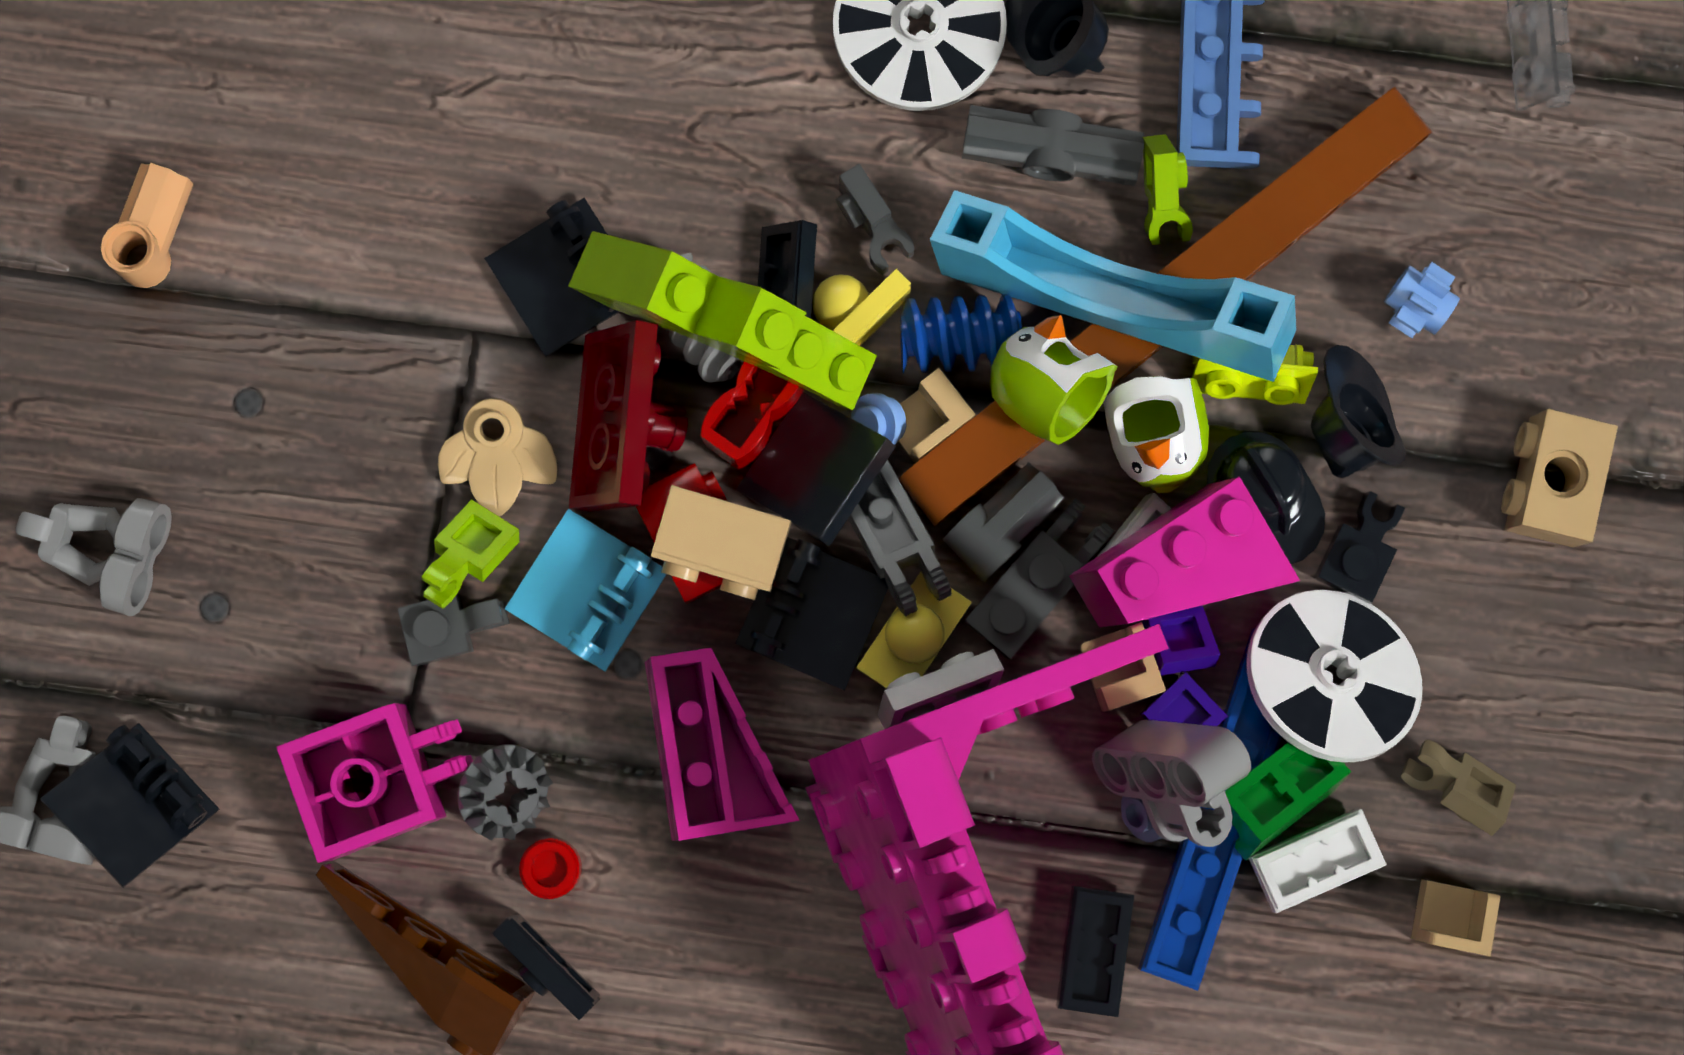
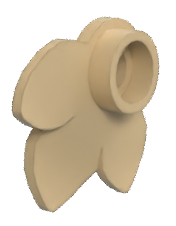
M500 398L483 399L473 405L465 416L463 430L445 441L438 456L441 482L443 484H459L469 480L471 492L477 503L499 517L507 512L515 502L522 488L523 480L538 484H554L557 479V459L548 438L543 433L524 426L521 414L517 408L510 402ZM488 418L498 419L504 427L503 435L497 439L488 438L482 430L484 420Z

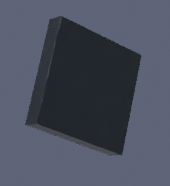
M802 392L796 404L789 410L737 487V490L773 514L791 520L792 525L830 546L896 446L883 435Z

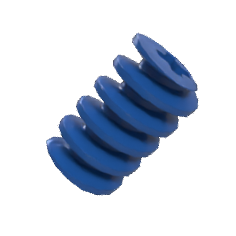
M1002 294L996 310L993 312L985 295H978L972 313H969L964 299L961 296H955L948 314H945L938 297H931L925 314L922 315L914 298H907L900 316L902 373H905L909 358L914 356L922 373H928L933 356H939L945 372H952L957 355H963L969 371L976 370L981 354L987 355L992 367L1001 344L1012 334L1022 329L1020 312L1016 310L1009 294Z

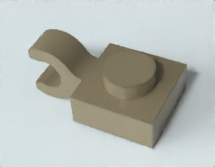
M1425 740L1421 745L1417 758L1430 767L1422 766L1411 758L1405 762L1401 773L1403 781L1418 790L1437 789L1443 791L1440 803L1452 810L1462 820L1474 824L1491 836L1506 822L1516 784L1469 754L1464 753L1456 760L1438 743Z

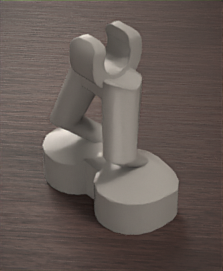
M137 498L123 512L121 517L115 507L59 503L54 505L49 518L29 512H22L16 525V533L41 541L38 556L42 561L60 569L88 586L99 582L102 607L127 616H134L143 608L150 594L153 582V564L156 556L161 552L168 539L172 515L167 505L143 498ZM108 530L114 538L115 552L108 556L107 560L95 563L69 544L73 531Z
M65 715L59 716L53 725L50 740L42 738L36 740L16 783L12 807L0 806V843L76 863L93 864L94 857L55 815L42 820L33 812L39 791L57 764L68 766L69 775H71L96 756V752L85 750L92 731V726L87 721Z

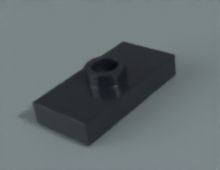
M799 220L762 227L758 287L807 312L805 316L811 319L817 224Z
M1072 885L1056 1002L1058 1009L1119 1017L1134 902L1133 894Z
M520 914L508 917L492 933L523 964L518 970L523 980L541 996L550 991L578 1020L600 1000V994Z

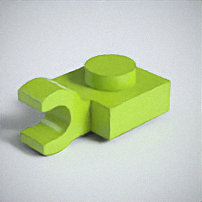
M1166 134L1143 137L1144 189L1148 198V214L1144 222L1145 232L1152 245L1160 244V227L1167 221L1178 222V234L1182 241H1190L1193 233L1192 222L1185 210L1179 206V189L1186 188L1188 184L1185 155L1183 152L1177 153V150Z
M471 499L434 539L435 552L441 557L435 560L422 575V580L430 585L423 592V597L443 609L457 595L468 573L484 582L519 543V529Z

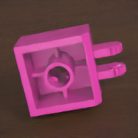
M393 703L276 747L317 863L336 860L447 817L435 784L464 773L473 762L472 756L459 755L445 760L439 766L429 769L422 748L454 739L456 735L462 732L458 719L416 733L407 705ZM360 767L365 773L371 772L374 784L370 787L372 791L369 795L366 792H355L353 789L352 780L360 778L357 771Z

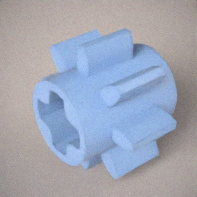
M1433 262L1428 267H1425L1422 272L1409 265L1395 282L1384 300V303L1395 309L1394 315L1388 323L1411 338L1416 333L1419 334L1422 328L1435 335L1448 320L1460 300V297L1450 292L1451 287L1449 286L1454 281L1455 276Z

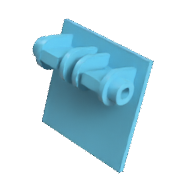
M568 508L508 602L505 610L606 672L667 574L661 573L662 566L654 562L650 557L634 547L628 546Z

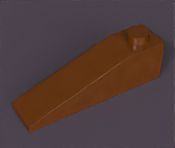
M337 862L323 864L316 874L317 878L434 1023L450 1034L446 1040L447 1043L463 1055H496L536 991L518 976Z

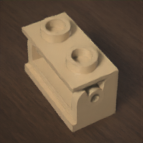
M672 485L651 557L664 560L661 573L695 583L700 571L723 578L720 590L755 600L758 589L768 592L772 590V583L780 563L791 520Z

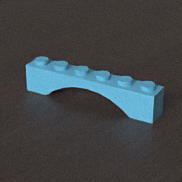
M954 190L930 238L942 275L1000 294H1009L1013 298L1274 382L1296 332L1295 295L1237 277L1222 279L1181 278L1126 266L1092 254L1056 237L1007 206Z

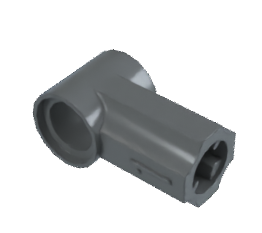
M1028 462L984 506L979 503L942 541L984 583L1022 546L1019 542L1034 527L1040 525L1057 508V505L1064 497L1042 471Z

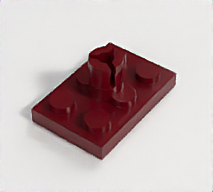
M634 320L585 335L569 509L593 512L641 506L642 495L647 490L650 478L649 465L645 461L646 447H657L660 450L673 452L678 451L683 445L688 427V418L683 417L686 413L685 408L677 404L651 402L653 376L656 374L661 360L660 345L656 342L658 324Z

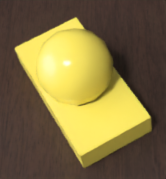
M895 269L869 295L863 283L853 276L843 274L830 276L822 281L814 291L812 299L813 312L821 325L861 346L910 297L911 282Z
M920 572L911 585L916 596L917 611L904 616L897 607L856 669L885 689H887L891 682L905 674L917 672L920 676H923L972 603L970 600L952 588L951 596L940 601L937 600L929 591L923 574Z

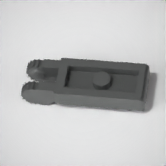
M887 460L848 519L879 578H885L889 592L897 607L904 616L916 612L918 608L914 591L907 584L901 570L919 563L926 585L937 600H943L951 596L952 593L947 577L934 554L935 545Z
M1076 498L1046 533L1042 530L964 620L966 624L1008 660L1012 658L1074 584L1069 575L1083 567L1114 532L1112 528L1103 522L1101 526L1095 527L1084 540L1085 544L1074 557L1061 547L1056 541L1066 529H1071L1086 507Z

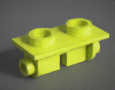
M1297 344L1289 346L1274 382L1192 356V363L1196 364L1192 378L1197 379L1202 394H1208L1217 399L1239 397L1267 400L1276 405L1305 404L1318 374V367H1313L1314 353L1303 351V346Z

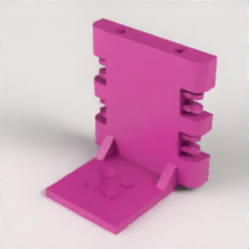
M1159 624L860 738L808 760L817 783L805 787L833 862L838 863L841 875L850 891L857 889L866 911V913L860 915V924L864 933L862 938L877 978L883 981L891 1004L896 1010L903 1009L911 1030L904 1035L908 1051H905L907 1055H1064L1058 1041H1051L1046 1038L1018 965L1027 957L1008 908H996L966 829L974 826L975 823L958 780L977 735L1017 721L1014 708L1017 707L1020 717L1023 718L1075 698L1071 686L1169 649Z

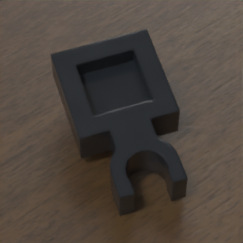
M1372 491L1364 494L1358 507L1357 518L1359 525L1357 529L1344 523L1338 526L1314 576V579L1340 592L1353 595L1369 604L1373 603L1397 552V549L1381 541L1388 530L1397 526L1405 510V507L1397 504L1391 508L1386 521H1378L1371 512L1372 504L1375 502L1378 494Z

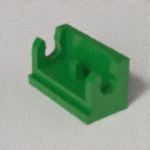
M1288 742L1250 771L1246 777L1225 791L1231 806L1232 825L1240 836L1236 840L1235 849L1245 861L1332 794L1352 771L1344 762L1329 761L1312 756Z

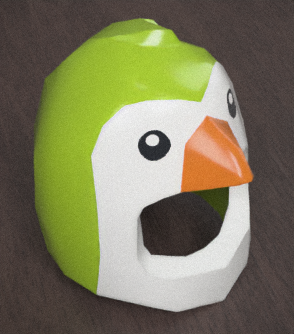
M1062 316L1047 317L1035 327H1023L1001 344L991 368L990 384L992 397L1005 414L1026 431L1038 438L1060 445L1074 437L1094 417L1111 388L1114 373L1118 366L1098 353L1088 356L1075 348L1066 338Z
M1136 377L1117 386L1106 396L1103 405L1112 448L1121 468L1132 479L1142 486L1150 487L1157 493H1169L1183 485L1197 472L1207 456L1209 425L1205 402L1196 378Z

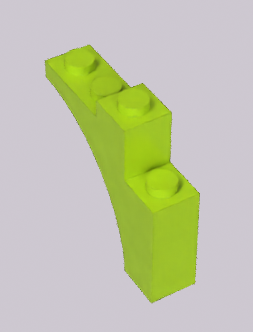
M592 231L568 287L613 310L658 324V326L713 347L849 410H854L877 357L876 354L806 317L807 312L761 287L719 277L673 251Z

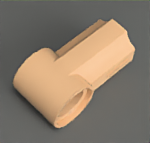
M153 163L140 164L119 222L107 230L101 244L103 259L109 267L126 282L140 288L158 285L169 273L171 267L169 248L193 187V182L189 178L169 168ZM142 244L147 245L146 255L140 262L126 265L127 255L134 247Z

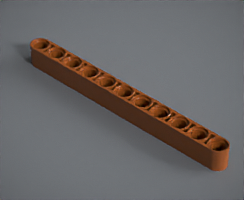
M1396 87L1390 89L1156 274L1193 279L1237 277L1248 281L1415 149L1433 131ZM1096 324L1090 325L1070 341L1075 348L1084 354L1091 356L1098 353L1118 366L1114 373L1111 388L1164 347ZM994 401L899 477V481L904 490L935 527L1046 440L1026 431L1006 415L998 403Z

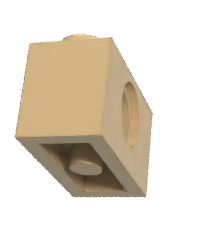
M1546 409L1530 417L1529 422H1523L1517 433L1514 445V455L1521 457L1516 479H1511L1508 482L1502 498V513L1508 514L1504 531L1573 548L1593 542L1618 426L1551 409ZM1548 463L1558 466L1564 474L1565 485L1561 492L1553 490L1545 480L1544 472Z

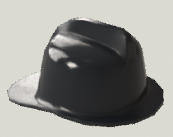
M1006 0V37L1026 67L1036 76L1055 75L1063 78H1074L1085 73L1087 70L1100 73L1105 68L1099 57L1107 43L1109 28L1105 15L1095 5L1093 0Z
M1335 345L1328 349L1323 360L1328 393L1313 413L1310 426L1331 473L1338 478H1345L1355 472L1363 471L1380 461L1389 465H1399L1405 461L1406 450L1397 431L1390 401L1383 382L1370 363L1352 348Z
M1244 432L1229 437L1215 450L1208 464L1207 485L1240 477L1290 564L1303 561L1317 548L1324 534L1325 511L1320 496L1295 453L1282 440L1267 433Z

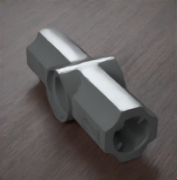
M970 105L962 159L1022 168L1023 173L1045 181L1065 182L1074 179V177L1135 186L1142 162L1144 133L1083 123L1082 118L1078 115L1062 110L1039 109L1033 111L1030 115Z

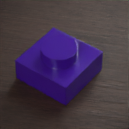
M1203 605L1142 621L1144 629L1159 624L1169 649L1154 654L1161 675L1216 666L1221 654Z
M1187 672L1180 674L1166 688L1165 692L1158 695L1140 713L1146 720L1218 726L1228 716Z

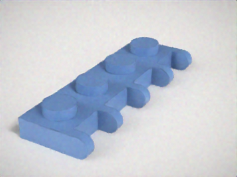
M1181 0L1176 150L1177 153H1184L1187 166L1254 169L1260 166L1259 153L1238 151L1239 118L1261 116L1260 101L1240 99L1241 61L1253 62L1263 59V45L1242 42L1243 5H1260L1265 0Z

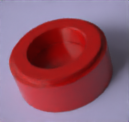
M545 838L530 845L522 855L519 865L520 878L525 888L534 896L542 899H556L569 893L577 885L582 872V863L577 850L570 843L559 838Z

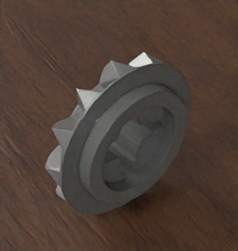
M518 745L496 746L479 755L465 771L458 791L459 810L466 824L476 833L491 841L494 838L515 840L516 834L525 828H536L535 819L542 809L550 807L547 793L548 787L553 782L546 773L545 762L532 751ZM507 778L515 787L524 788L520 789L519 793L511 796V806L508 807V810L498 800H493L495 796L504 792V783L507 782Z

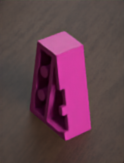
M1240 477L1206 485L1069 575L1099 627L1129 624L1300 581Z
M712 648L652 656L645 661L672 841L800 821L773 773V767L765 751H762L745 718L747 716Z

